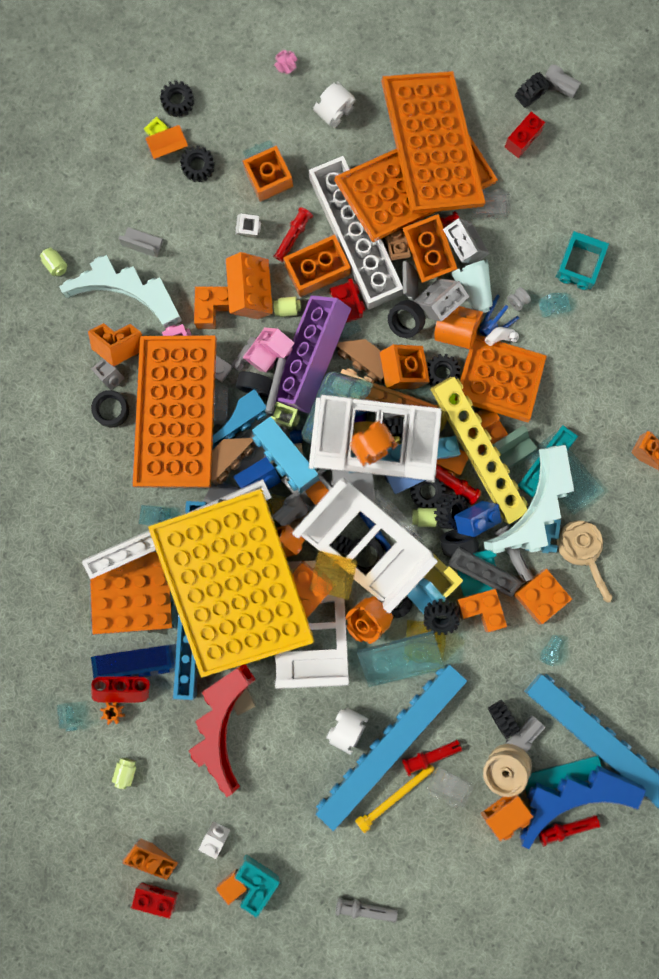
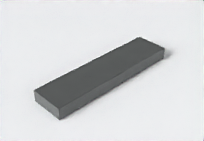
M458 547L448 561L451 567L511 598L523 583L516 576Z

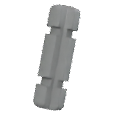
M250 337L247 341L248 345L243 347L237 356L238 359L233 361L231 366L235 370L241 371L244 367L243 364L247 363L243 357L256 338Z

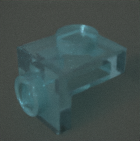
M550 293L538 300L543 318L551 314L571 311L567 293Z

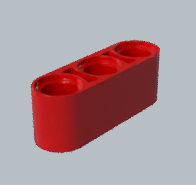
M97 677L91 683V697L95 702L141 703L149 697L150 683L145 677Z

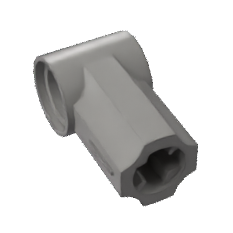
M551 65L544 76L550 83V91L557 90L572 99L581 82L564 74L563 69L557 65Z
M298 493L288 496L284 500L285 505L272 515L275 528L289 525L295 519H299L307 514L308 508Z
M531 715L520 727V732L507 739L505 743L516 745L527 753L532 746V742L545 727Z

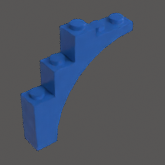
M596 766L595 771L592 770L588 777L590 783L566 774L565 778H561L557 790L559 792L536 782L534 787H530L527 795L530 806L534 808L529 810L533 818L530 819L531 822L526 827L521 829L519 835L523 847L530 849L537 835L550 821L559 814L577 806L608 802L639 809L646 790L643 785L600 766Z

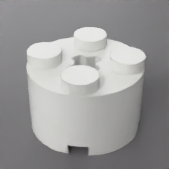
M337 81V84H331L322 93L320 104L316 102L313 108L329 126L336 128L341 122L340 118L344 114L348 116L354 109L352 105L355 102V97Z
M346 708L339 711L336 717L338 723L336 727L330 729L327 739L330 740L329 744L351 755L353 750L350 748L357 745L366 727L363 725V722H368V718Z

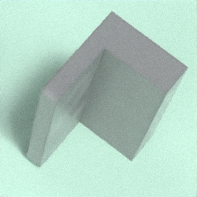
M129 227L125 235H120L118 238L122 246L156 258L163 243L161 238Z

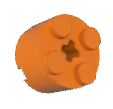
M380 421L373 423L369 427L370 430L365 433L360 431L352 437L353 441H351L350 447L363 467H366L367 463L371 465L388 454L387 449L391 447L394 450L398 445L385 424H381Z
M375 596L365 598L347 613V630L357 641L368 642L367 644H371L389 629L393 615L384 610L383 603Z

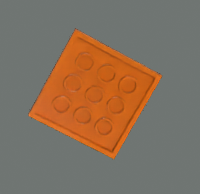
M477 335L471 349L468 351L460 379L464 395L470 398L475 407L529 423L546 355L500 341L489 346L485 342L486 337Z
M150 552L90 579L93 635L172 629L170 588L157 552Z

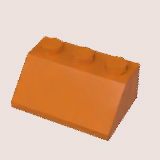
M439 214L402 228L422 283L457 269Z

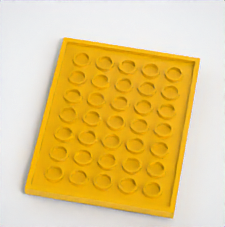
M262 488L148 527L201 677L314 643L306 614Z

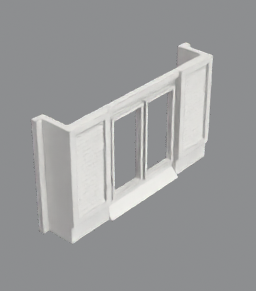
M321 395V398H316L309 469L317 470V468L422 479L426 480V482L434 483L441 409ZM355 410L377 412L376 422L380 421L381 424L383 413L405 415L400 462L378 460L371 465L367 463L366 467H363L358 458L350 457Z
M344 477L338 480L292 532L298 539L300 536L305 538L383 603L384 610L389 614L438 562L428 548ZM361 511L376 525L344 558L330 544ZM382 528L397 542L365 575L350 562Z
M331 560L305 561L333 585V589L321 603L335 602L336 622L309 623L310 629H336L337 649L293 652L289 650L276 654L275 689L348 686L343 570ZM302 561L288 562L291 573Z

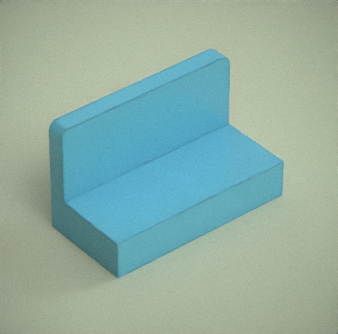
M422 578L406 595L423 615L424 608L429 602L432 604L433 600H436V602H439V599H442V602L446 600L432 582L425 578Z

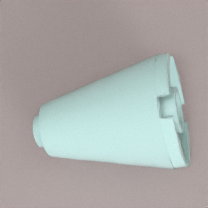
M482 260L467 265L462 270L457 269L451 272L454 280L460 281L469 295L467 301L471 308L483 313L489 312V307L493 305L488 260Z

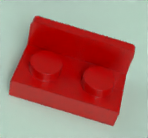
M352 278L348 279V283L330 288L332 298H338L351 308L346 323L362 318L365 307L363 301H359L357 295L359 294V288L357 283H353Z

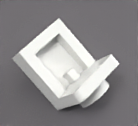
M212 822L199 851L216 859L230 830L216 822Z

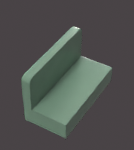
M524 425L492 445L499 450L501 455L499 458L502 464L505 463L508 469L537 451V447L529 438L528 430Z

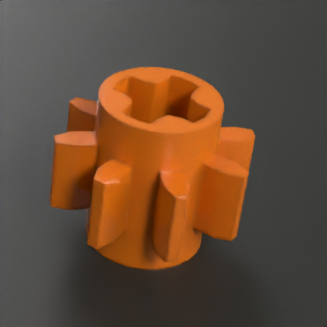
M106 703L107 707L100 709L103 712L101 719L108 720L107 725H110L113 720L116 724L120 723L119 717L125 716L121 709L125 706H119L118 703H113V705ZM114 708L116 715L111 717L109 710Z

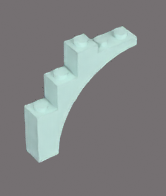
M107 255L99 256L90 263L93 270L85 271L79 277L66 280L63 285L59 286L66 298L94 290L113 291L128 295L147 306L159 318L165 329L182 321L160 277L150 279L143 285L133 266L123 268L117 274Z
M566 445L539 449V482L528 510L510 530L496 538L485 541V550L500 553L504 552L505 548L511 547V549L522 548L529 549L530 552L541 551V547L548 546L544 525L553 524L554 520L561 518L558 498L566 497L568 492L574 491Z

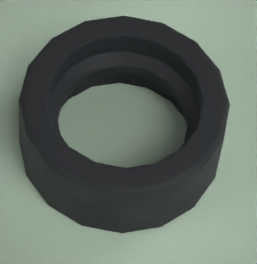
M400 301L389 311V327L394 334L401 338L414 337L425 325V313L420 305L414 301ZM402 309L411 313L415 320V327L413 329L402 325L398 318V311Z
M241 371L238 375L236 388L245 393L255 389L260 397H269L273 380L258 373Z
M106 390L99 393L93 399L91 412L94 419L102 426L108 428L118 427L128 418L129 404L119 392ZM108 398L116 399L121 404V413L113 420L104 419L100 414V405Z
M457 529L444 533L440 538L442 552L447 557H452L458 547L472 554L479 548L477 536L471 537L459 534Z
M360 538L352 543V545L349 548L348 554L357 546V544L363 538ZM374 539L367 543L377 552V560L372 566L361 567L356 563L355 559L350 562L364 574H368L384 556L382 546Z

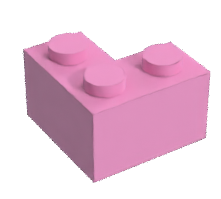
M264 327L243 358L259 371L267 372L273 368L277 357L284 358L291 353L294 342L279 329Z

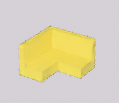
M433 553L434 558L438 562L423 578L431 581L446 598L463 580L450 567H446Z

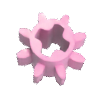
M285 49L276 55L275 59L277 62L274 65L279 72L289 74L297 67L295 61L298 59L294 52H288Z

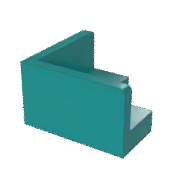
M247 854L244 856L243 864L235 874L236 880L250 888L240 903V907L257 918L280 883L277 874Z

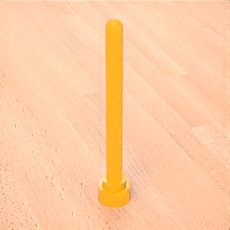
M428 765L426 770L419 772L370 814L363 817L359 816L355 822L365 834L371 829L370 826L376 818L434 771V766Z

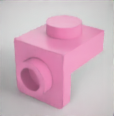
M183 324L169 326L165 329L166 331L162 332L163 336H192L190 329H185Z

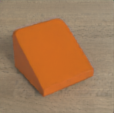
M321 480L305 491L315 506L329 492Z

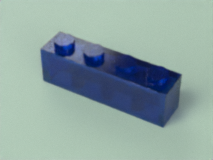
M172 644L91 657L93 679L97 677H131L132 674H139V677L150 676L151 671H158V674L169 673L171 668H175Z

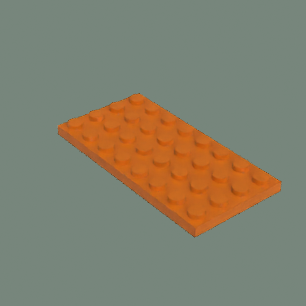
M453 71L383 76L381 80L411 214L483 207L485 199Z
M469 135L483 190L496 184L498 179ZM397 148L335 176L334 181L372 242L435 213L411 214Z
M215 335L140 336L133 487L211 488L217 337Z

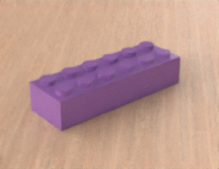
M310 296L292 340L294 342L292 351L285 357L286 362L276 402L298 409L301 412L310 413L351 311V308L338 298Z

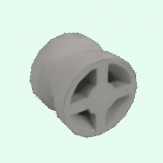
M521 287L517 288L514 294H510L507 297L508 302L516 311H520L524 304L531 302L530 296Z

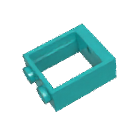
M573 231L555 277L559 278V281L562 283L576 284L577 288L581 290H591L596 282L609 243ZM573 246L599 255L591 278L565 269Z

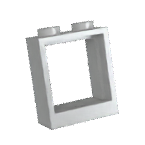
M458 218L443 229L461 262L473 264L490 254L472 222Z
M438 278L413 301L420 305L426 318L443 321L468 299L469 295L460 281Z

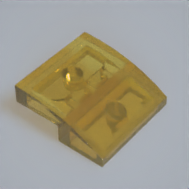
M318 551L309 590L349 600L357 560Z

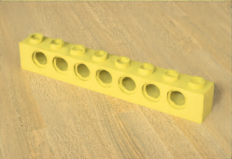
M449 377L430 390L491 500L499 505L503 521L511 524L525 514L528 510V503L523 496L519 495L517 483L509 477L510 471L505 463L502 464L499 458L501 456L499 450L492 446L489 432L482 428L480 424L482 420L478 413H474L471 408L473 406L472 401L468 396L464 395L462 383L458 378ZM451 394L457 396L455 404H451L449 401ZM461 411H465L466 413V419L464 421H461L459 419V414ZM471 428H474L476 431L473 438H470L468 435ZM480 445H484L485 451L482 455H479L478 453V447ZM492 461L494 463V468L492 471L489 472L487 469V465L489 462ZM502 478L503 485L498 488L496 482ZM508 495L512 496L510 504H506V497Z

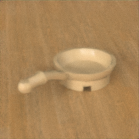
M577 520L569 522L562 527L559 539H557L559 553L566 561L574 565H589L592 576L597 584L596 587L599 588L603 600L608 603L611 602L612 594L609 593L595 563L603 550V539L600 531L595 525L587 521Z

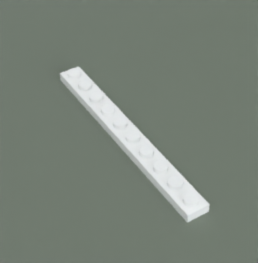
M262 479L220 499L228 500L261 488L266 500L270 499L271 495ZM218 499L193 511L218 503ZM148 530L82 560V563L90 579L155 551L156 548Z

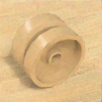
M513 744L497 746L492 750L483 768V778L486 785L492 792L500 796L512 797L521 793L532 772V763L529 755L522 748Z

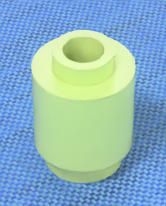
M47 248L41 253V262L52 276H61L66 272L67 263L56 250Z
M297 297L278 298V300L274 301L275 316H297L298 312L301 311V301L297 300Z
M413 509L412 525H417V527H436L438 521L434 518L437 516V514H434V511H437V509Z
M120 758V761L116 764L112 779L115 787L126 789L127 786L132 785L136 761Z

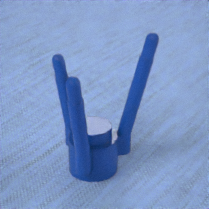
M496 295L492 302L493 306L489 308L490 311L487 312L484 320L479 325L481 327L479 332L485 337L495 328L499 327L497 322L508 309V305H505L494 320L490 319L488 321L500 297L499 295ZM516 316L502 327L508 328L519 319V316Z

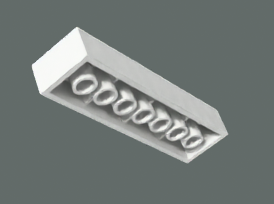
M341 156L310 169L309 178L332 231L351 267V273L358 285L366 307L370 310L403 295V286L382 240L371 241L334 181L335 176L350 170L344 156Z

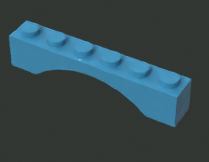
M255 389L238 400L230 420L213 435V449L223 439H234L236 433L246 431L252 426V422L255 420L260 421L267 416L265 412L266 405Z

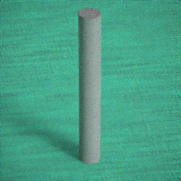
M284 358L278 359L265 410L266 413L272 414L286 362Z

